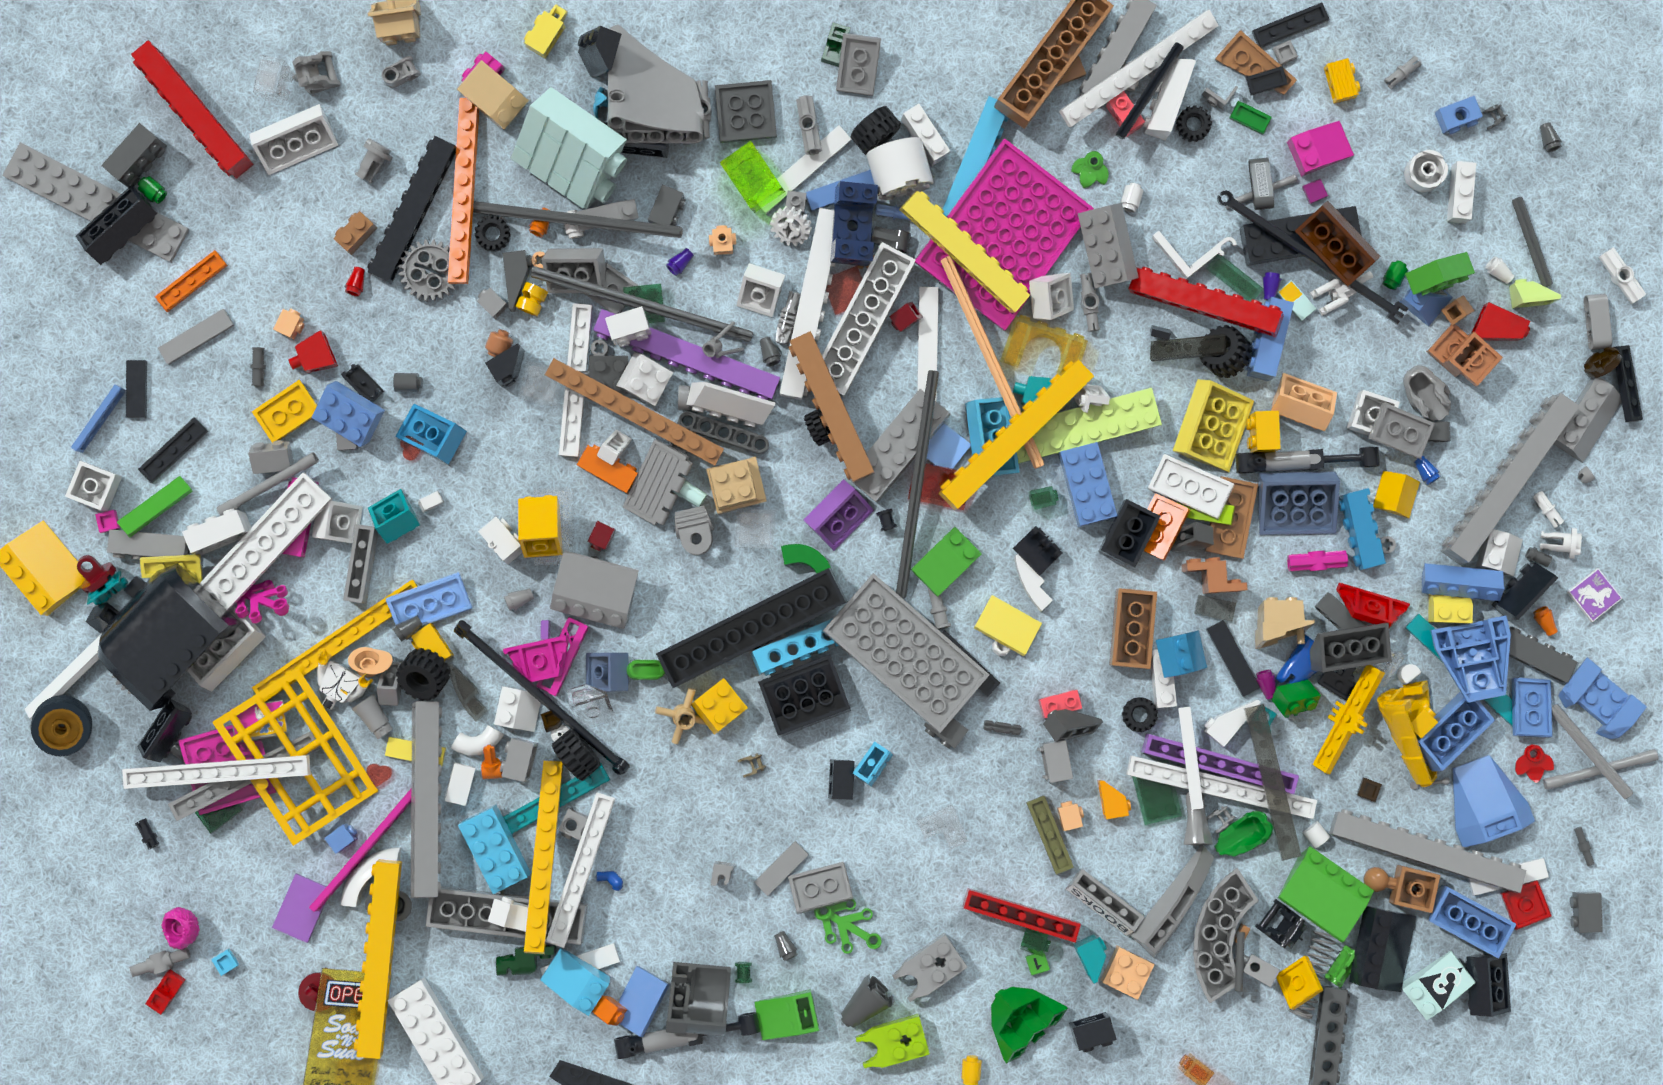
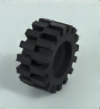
M1193 105V107L1189 106L1180 113L1176 121V130L1179 131V136H1183L1182 139H1188V142H1198V140H1202L1207 136L1212 125V121H1210L1211 115L1207 114V110L1204 111L1202 110L1203 107L1197 108V105ZM1191 117L1198 118L1201 122L1200 129L1196 131L1190 130L1187 127V120Z
M489 215L487 216L488 218L483 217L482 221H478V226L475 227L476 233L474 234L477 242L487 251H500L510 241V229L502 218H498V216L494 215L492 217ZM497 227L499 229L500 235L496 240L491 241L486 238L485 234L488 228Z
M820 409L804 415L807 430L818 446L830 442L828 434L831 433L829 427H824L820 419L823 416Z
M1132 698L1123 707V722L1133 731L1145 732L1150 730L1156 724V720H1158V710H1156L1155 704L1146 698ZM1137 707H1143L1147 711V718L1143 722H1137L1133 718V711Z

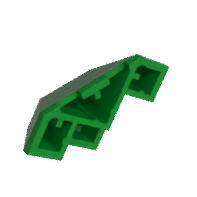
M1020 987L1000 989L995 994V999L991 1004V1026L1005 1063L1007 1064L1022 1056L1029 1043L1032 1041L1035 1044L1046 1034L1043 1030L1053 1025L1055 1026L1062 1019L1068 1008L1034 989Z

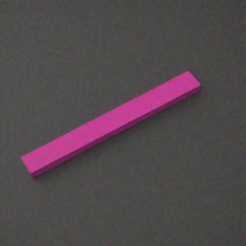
M411 789L309 906L313 912L321 909L411 804Z

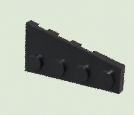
M559 1060L549 1076L561 1085H634Z

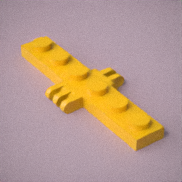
M1366 665L1345 705L1336 701L1335 704L1340 707L1339 710L1333 707L1331 711L1336 715H1328V718L1334 721L1335 724L1312 765L1330 775L1352 733H1364V730L1359 727L1360 725L1367 727L1368 723L1363 721L1365 717L1362 715L1385 672L1373 665Z

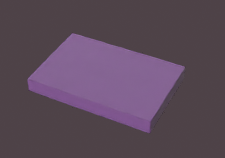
M296 873L272 928L308 943L325 904L316 912H313L309 906L327 886Z

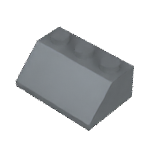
M603 248L548 249L542 258L543 269L604 287L606 263ZM546 282L548 293H583Z

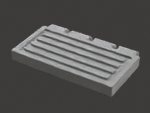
M654 439L623 508L654 525L658 523L664 525L670 514L665 508L671 510L678 497L673 491L679 493L686 478L681 476V473L687 476L693 465L688 460L689 456L658 439Z

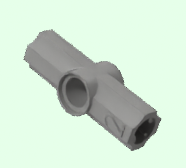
M801 96L796 99L805 154H819L822 148L813 97ZM808 123H813L811 127L805 128Z

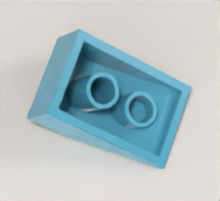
M560 948L540 981L572 1007L589 1016L609 986L610 976L565 949Z

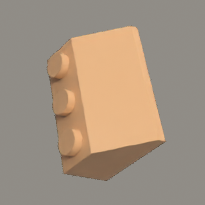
M1283 373L1273 399L1271 411H1279V416H1284L1295 422L1309 425L1314 429L1325 431L1334 415L1337 392Z

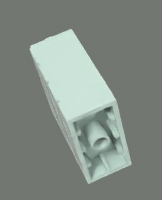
M550 87L530 105L510 159L526 170L529 169V172L545 183L547 182L549 186L562 195H566L568 199L581 208L587 209L596 199L601 203H605L613 193L616 184L611 182L610 178L611 176L615 178L626 164L627 158L622 156L621 152L627 139Z

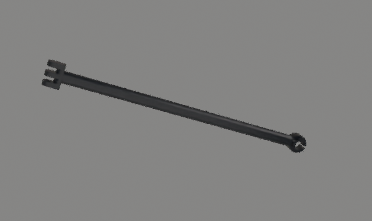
M1225 190L1219 193L1220 195L1217 196L1219 205L1229 206L1343 282L1314 251L1234 199L1230 191ZM1220 196H1227V202H1223ZM1357 280L1349 285L1350 288L1388 312L1386 318L1397 325L1400 321L1394 316L1396 315L1400 318L1404 316L1403 313L1398 311L1399 308L1405 312L1409 309L1399 301L1393 305Z
M464 620L458 622L454 632L463 639L465 637L568 727L576 731L582 739L613 764L612 770L617 775L624 774L630 768L627 761L615 755L470 630L472 627Z

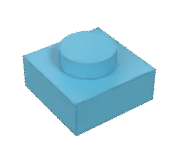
M230 948L211 959L221 976L239 965Z

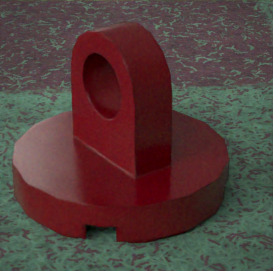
M90 555L82 556L77 563L78 572L85 578L81 589L85 593L96 591L107 583L109 574L111 576L115 574L116 567L111 562L101 565ZM90 562L93 565V567L91 569H85L83 568L82 563Z
M315 972L302 980L298 996L305 1008L320 1012L330 1007L323 1005L327 979L334 980L330 975L324 972Z

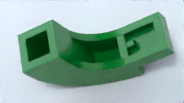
M803 544L781 546L785 566L803 563L812 567L816 574L831 568L826 558L810 546Z

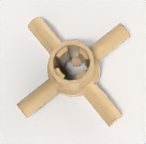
M688 688L684 704L677 705L673 710L656 706L655 714L672 717L676 725L671 741L674 744H679L683 730L692 728L695 723L706 725L700 716L695 715L694 710L691 708L695 689ZM682 714L688 715V717L683 716L682 720H680Z

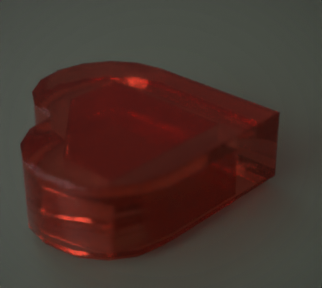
M405 436L406 438L422 446L424 445L423 443L419 442L411 436ZM403 440L400 441V445L404 449V458L409 461L415 460L421 450Z
M373 763L367 767V775L375 787H378L391 778L392 769L387 765L380 766L377 763Z

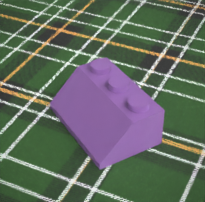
M843 479L803 520L834 551L874 510L856 489Z

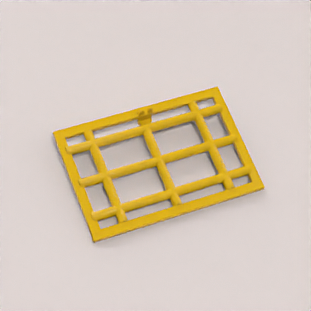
M296 668L288 675L212 722L236 760H246L236 745L241 740L245 742L255 759L264 758L250 735L269 723L290 756L306 755L321 746L341 778L322 790L312 774L305 775V779L316 795L297 807L278 778H268L289 810L285 815H282L266 791L268 781L266 779L250 780L293 846L378 792V789L299 668ZM294 679L297 680L304 691L298 696L289 684ZM283 687L290 701L271 712L263 699ZM306 699L310 700L329 729L325 734L321 733L302 704ZM257 704L265 717L245 729L237 715ZM293 707H296L316 738L298 751H296L276 718ZM229 720L238 732L233 737L230 736L223 725ZM331 738H335L354 767V770L350 773L346 771L327 742ZM358 776L367 787L363 792H360L353 782V779ZM346 784L354 798L334 809L327 796ZM320 801L328 814L309 826L301 813ZM293 818L302 829L297 835H295L287 823Z

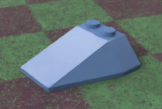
M1507 616L1431 630L1435 651L1467 703L1506 695L1511 639Z

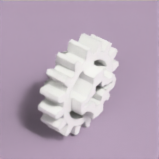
M785 206L783 210L779 208L772 216L770 222L772 226L771 232H776L774 237H780L781 243L787 241L789 246L793 242L794 246H797L798 242L803 244L808 239L812 227H810L811 221L806 220L808 215H802L801 209L797 212L794 206L791 210Z

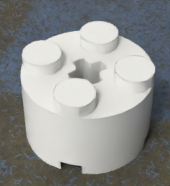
M1434 150L1422 151L1406 164L1404 170L1405 182L1415 191H1432L1445 180L1448 166L1440 153Z

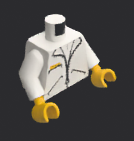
M321 651L317 656L318 685L320 686L319 691L327 695L322 705L332 710L337 701L347 703L362 697L368 686L373 682V679L371 678L369 681H366L365 676L367 674L360 676L335 661H329L331 654L324 658L322 655L323 651Z

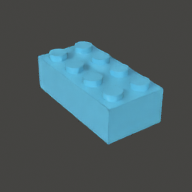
M497 804L458 824L493 894L527 878L531 874Z

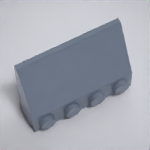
M1259 473V535L1336 533L1340 479L1337 473Z

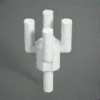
M1369 271L1359 276L1356 280L1363 284L1372 279L1373 274ZM1333 279L1309 294L1314 299L1329 291L1333 302L1318 309L1321 316L1347 303L1349 297L1357 292L1349 286L1347 287L1340 280Z

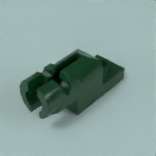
M545 945V954L524 953V946L515 948V956L513 954L497 956L496 975H507L509 968L512 971V975L531 974L537 970V956L540 955V959L551 958V955L556 953V945Z

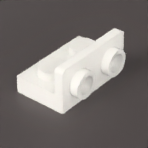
M1086 384L1074 396V400L1083 412L1088 413L1090 402L1095 406L1109 405L1110 397L1101 386Z

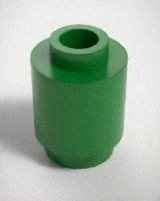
M151 176L143 177L138 182V191L151 202L160 204L166 198L167 192L165 188Z
M1399 260L1391 262L1383 277L1384 281L1382 284L1392 290L1400 287L1406 276L1405 273L1409 271L1406 268L1407 265Z

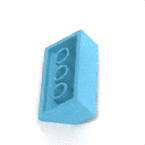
M1002 397L977 399L965 403L972 455L974 453L979 454L983 450L981 447L989 439L993 441L997 437L995 433L1002 426L1006 428L1010 424L1009 419L1011 416ZM1017 452L991 477L1019 473Z

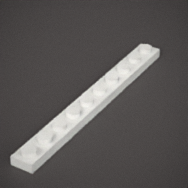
M1210 9L1204 11L1061 109L1059 112L1067 126L1072 127L1158 68L1176 42L1183 45L1184 49H1186L1219 25Z
M309 755L128 768L122 769L124 789L305 776L311 775Z
M1130 756L1126 775L1189 790L1185 768ZM1199 772L1202 793L1309 819L1314 818L1317 804L1315 799Z

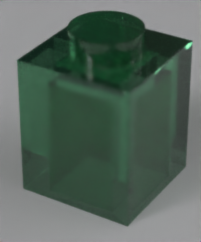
M1052 486L1028 492L1032 511L1057 505L1056 501H1059L1057 490H1053Z
M1026 928L1020 949L1043 957L1044 951L1048 952L1051 941L1048 940L1049 935Z

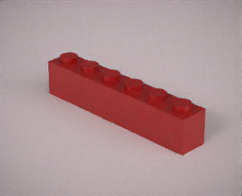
M967 888L962 905L963 909L1075 943L1081 923L970 888Z

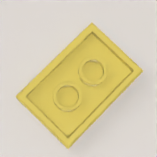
M992 595L974 629L1018 654L1025 656L1042 623Z

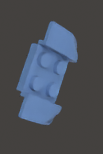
M1587 657L1558 696L1565 708L1577 703L1603 724L1596 732L1598 735L1608 739L1619 738L1634 725L1647 706L1635 696L1625 693L1601 673L1602 669Z

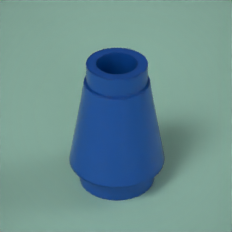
M1424 456L1414 461L1422 481L1426 482L1427 485L1441 477L1439 475L1440 471Z

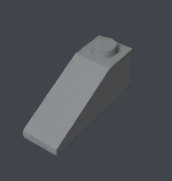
M635 199L575 212V214L631 221L639 218ZM578 226L579 231L594 229V227Z

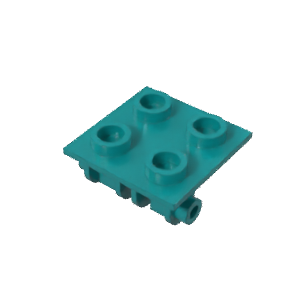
M120 570L113 576L109 574L107 583L94 592H89L87 605L92 602L96 606L103 604L112 597L109 590L116 595L117 591L119 592L126 587L128 581L125 577L120 578Z

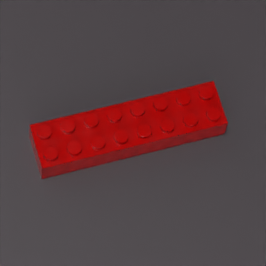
M148 40L131 53V56L135 59L133 64L145 75L144 77L157 89V93L166 100L171 110L181 118V122L194 133L193 136L205 147L206 152L218 162L217 165L229 177L233 175L237 179L254 165L157 47Z

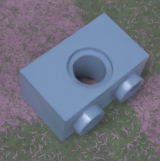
M1475 95L1440 108L1435 112L1442 133L1449 132L1450 135L1461 130L1460 127L1467 125V128L1477 125L1478 120L1483 117ZM1456 113H1460L1463 117V120H1458L1456 118Z

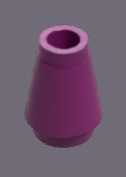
M1271 669L1256 673V681L1265 698L1272 699L1276 690L1275 674L1272 673Z

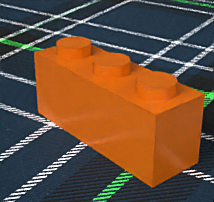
M595 444L593 447L587 445L577 466L629 494L638 475L636 472L637 468L628 463L626 466L619 463L620 458L611 465L597 456L600 447Z

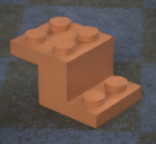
M1456 324L1450 325L1426 351L1454 377L1462 374L1475 387L1483 381L1503 358L1475 332L1467 335Z
M1220 557L1205 559V562H1201V558L1186 560L1185 564L1181 565L1182 572L1201 571L1203 594L1247 590V582L1241 583V579L1227 581L1226 560L1220 561Z

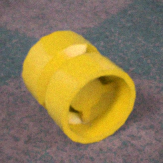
M526 282L522 289L523 296L518 298L515 307L538 317L542 308L540 303L545 302L548 291Z

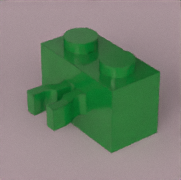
M1309 680L1277 686L1272 702L1285 718H1289L1291 714L1298 716L1300 712L1316 709L1321 695Z

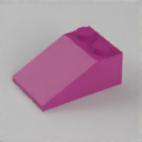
M1340 121L1305 131L1291 137L1287 141L1301 177L1354 156Z

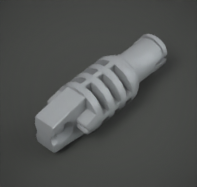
M789 291L786 307H783L781 310L776 332V342L779 344L788 345L793 334L797 306L801 296L799 293Z

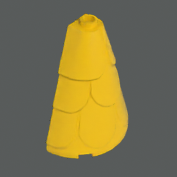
M1419 681L1405 684L1399 689L1392 688L1378 696L1377 703L1391 732V736L1402 754L1401 758L1415 783L1421 787H1428L1436 780L1437 771L1432 772L1426 765L1408 715V711L1412 707L1411 704L1416 700L1420 704L1425 702L1431 708L1428 682Z

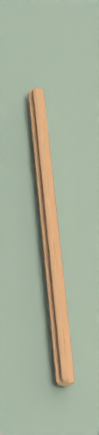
M947 256L941 260V263L1010 416L1012 417L1016 413L1019 415L1022 412L952 257ZM1031 437L1024 444V447L1033 467L1036 469L1043 466L1044 461L1033 437Z

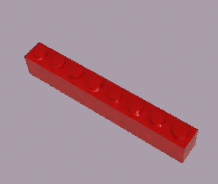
M1147 267L1137 268L1139 278L1133 279L1130 282L1128 289L1132 294L1273 337H1277L1284 317L1283 311H1280L1281 308L1270 305L1267 307L1262 305V302L1253 299L1250 302L1237 294L1227 295L1221 289L1215 288L1210 290L1201 283L1194 285L1184 278L1179 277L1177 280L1164 272H1160V274L1154 273L1152 269Z

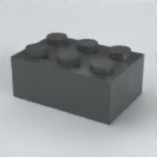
M139 123L101 166L126 187L135 186L143 172L151 169L152 162L165 153L167 145Z

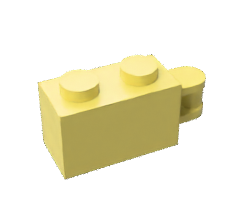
M554 5L550 13L544 11L542 15L539 14L535 19L534 28L532 31L529 30L524 37L525 46L546 59L566 28L563 21L568 11L558 5ZM555 14L560 15V17H559L558 19L555 18L554 16H555Z

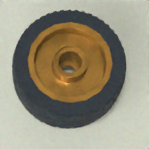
M68 695L54 696L42 702L35 710L31 721V734L35 744L42 751L52 756H68L78 752L87 743L92 731V717L88 708L79 699Z

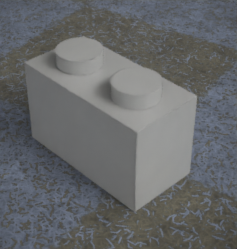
M278 440L268 444L263 442L251 445L248 453L253 474L283 471L294 463L290 441L283 442Z

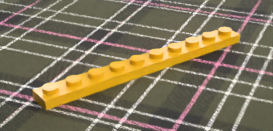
M412 579L387 597L418 586ZM387 597L253 686L254 692L256 694L296 668H299L302 675L306 676L318 667L317 656L321 651H323L322 655L324 658L328 654H331L332 658L392 618L386 602ZM294 679L289 684L292 685L295 682H297V680ZM283 687L264 698V702L266 703L284 690Z
M543 760L524 953L545 954L563 763L561 761Z

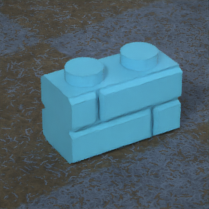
M874 741L853 774L872 787L887 765L886 762L890 761L893 754Z

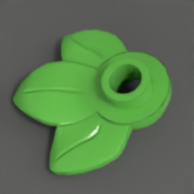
M1091 151L1087 153L1085 158L1077 159L1071 169L1073 173L1080 174V183L1083 188L1091 186L1096 180L1105 185L1108 180V169L1103 164L1102 155L1097 151ZM1096 157L1097 163L1091 164V158Z

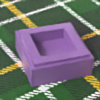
M549 620L541 621V640L550 639L551 621Z

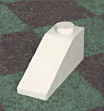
M1253 700L1218 715L1214 719L1211 717L1204 725L1206 729L1203 732L1220 746L1225 747L1261 702Z

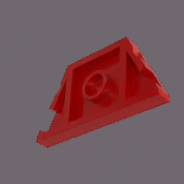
M1340 582L1336 588L1352 618L1372 624L1389 623V629L1410 606V603Z

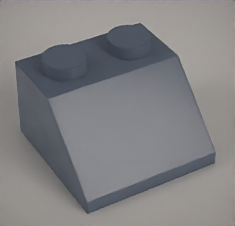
M586 653V691H628V653Z

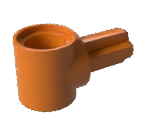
M489 744L483 748L485 760L481 764L483 780L503 778V772H500L502 761L496 758L495 747Z

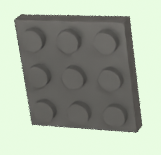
M771 80L715 85L720 143L777 138Z

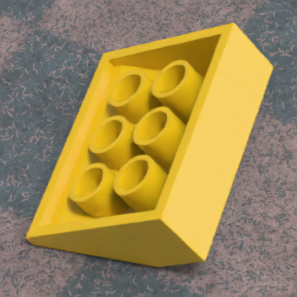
M44 520L0 549V567L40 615H50L81 589V585L85 580L77 570V559Z

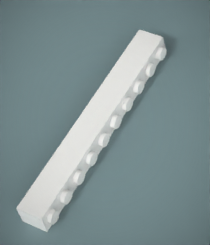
M819 209L791 340L811 331L815 340L819 341L821 329H818L819 322H823L825 311H822L823 303L827 304L829 296L826 288L827 285H831L833 274H830L831 266L835 267L836 264L830 263L833 210ZM790 350L786 361L780 396L802 400L803 396L808 394L804 383L807 379L805 374H800L796 365L799 363L797 356L793 357Z

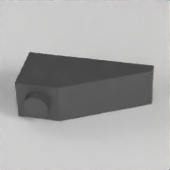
M526 250L502 253L508 305L511 312L516 311L515 305L518 298L522 295V289L530 272L529 267L532 266L531 255H528Z
M1064 709L1050 712L1043 725L1054 741L1058 742L1093 734L1103 723V720Z

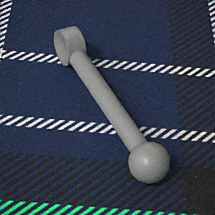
M1448 777L1443 778V780L1434 781L1432 785H1448L1450 783V779ZM1415 782L1410 783L1411 789H1417V787H1421Z

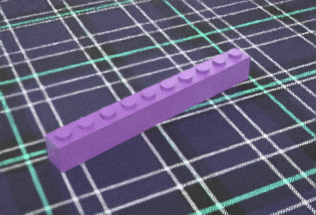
M601 309L593 329L597 333L598 338L606 341L608 338L611 339L605 318L616 314ZM651 327L652 334L648 335V339L637 341V339L631 340L628 345L633 347L632 350L637 353L643 354V352H647L655 360L665 359L668 361L667 364L678 368L679 365L686 367L685 371L696 375L699 372L704 374L703 378L713 382L714 379L722 381L721 385L732 388V386L740 388L739 392L750 395L751 392L756 394L758 398L773 400L781 380L776 375L726 356H721L720 358H716V356L708 357L704 354L702 347Z

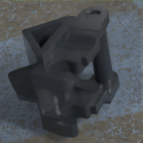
M1274 899L1273 906L1255 927L1284 949L1287 946L1292 949L1298 939L1303 940L1300 936L1307 928L1304 924L1305 920L1283 903ZM1282 908L1280 914L1283 916V920L1278 927L1273 928L1270 926L1266 930L1268 924L1279 909Z

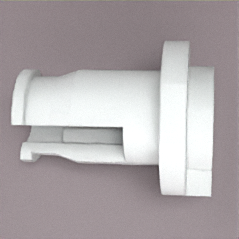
M1572 528L1571 534L1558 532L1544 533V531H1541V538L1561 539L1563 543L1562 545L1541 543L1540 550L1548 549L1556 552H1568L1570 559H1574L1575 555H1580L1582 534L1577 533V528Z

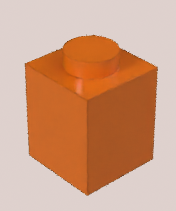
M605 995L601 996L592 1010L605 1023L615 1026L622 1022L627 1011L624 1006L611 996Z

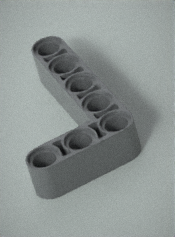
M683 412L677 424L696 434L756 454H764L769 449L768 440L762 435L692 412ZM687 416L693 418V422L689 426L683 425V419ZM705 422L711 424V429L707 432L701 430V425ZM723 428L729 430V435L726 438L719 436V431ZM741 434L748 437L747 442L744 444L737 442V437ZM759 440H763L766 443L765 448L762 450H758L755 447V443ZM670 442L669 446L675 448L676 450L684 454H687L686 450Z

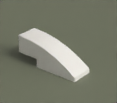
M1017 554L1014 556L1022 586L1039 611H1042L1053 601L1040 588V585L1045 581Z

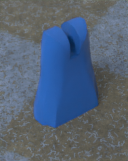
M1306 634L1305 644H1297L1286 663L1278 672L1275 679L1280 683H1283L1291 674L1294 677L1287 684L1308 680L1318 672L1311 670L1310 649L1314 641Z

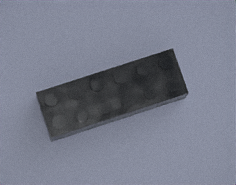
M1356 206L1337 209L1361 235ZM1313 213L1269 220L1270 223L1311 249L1295 230ZM1254 223L1243 225L1239 229L1246 266L1303 257Z

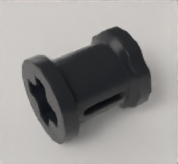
M892 508L876 513L882 526L881 532L898 527L894 523Z

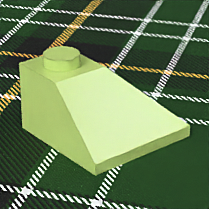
M1527 279L1515 280V283L1509 286L1512 309L1550 305L1561 299L1560 294L1534 281L1527 282Z

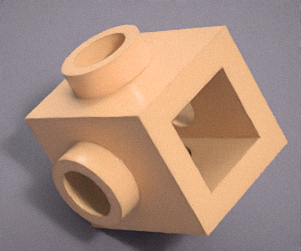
M726 225L716 226V229H712V235H709V245L713 246L714 255L733 254V245H736V233H732L731 228H727Z

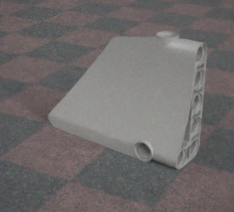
M615 25L611 27V30L622 35L612 70L608 72V127L626 138V143L695 144L701 142L703 139L704 108L701 106L696 81L651 52L621 26Z

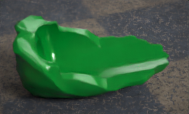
M1252 811L1246 813L1219 834L1218 843L1214 846L1216 852H1219L1220 855L1226 854L1235 857L1255 849L1270 839L1273 834V826L1268 821L1264 812Z

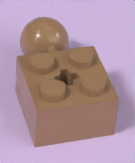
M1402 865L1396 866L1394 878L1388 877L1386 871L1379 867L1370 868L1364 874V884L1374 890V892H1381L1385 888L1391 889L1389 903L1429 913L1433 912L1440 880L1439 874ZM1412 886L1417 887V891H1412Z

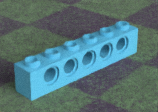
M833 618L752 651L750 654L759 675L763 673L765 676L776 672L775 668L780 666L783 669L794 664V660L799 658L800 661L811 658V653L816 651L818 654L828 651V646L833 644L836 647L839 646L832 639L827 641L823 638V630ZM807 638H810L814 641L813 648H809L805 645V640ZM792 645L796 647V655H790L788 653V646ZM771 653L778 654V662L775 663L770 660L769 656Z

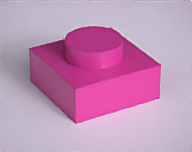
M116 510L95 514L99 533L109 532V529H120L117 523L118 516Z

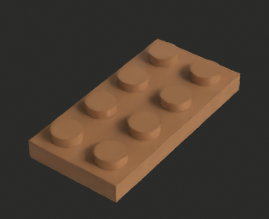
M1220 476V478L1235 484L1226 505L1235 506L1232 526L1210 522V526L1213 527L1214 545L1205 548V552L1244 559L1258 484Z

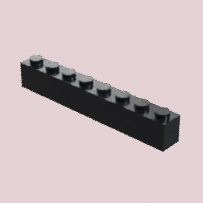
M434 136L433 140H429L426 146L427 152L424 157L420 158L418 162L419 168L416 174H412L409 181L410 186L401 196L402 203L399 208L397 207L394 210L392 216L394 219L391 225H387L384 231L385 237L382 242L378 243L376 247L377 253L374 259L371 258L367 266V272L370 275L389 284H392L399 270V265L403 262L401 257L405 258V251L409 250L456 154V146L437 136Z

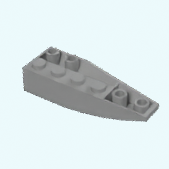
M1203 845L1200 846L1131 935L1153 958L1157 956L1178 929L1209 872L1214 856Z

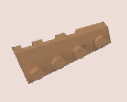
M1241 30L1214 59L1245 76L1281 67L1278 62ZM1284 69L1288 85L1273 89L1282 95H1285L1297 81L1286 69Z

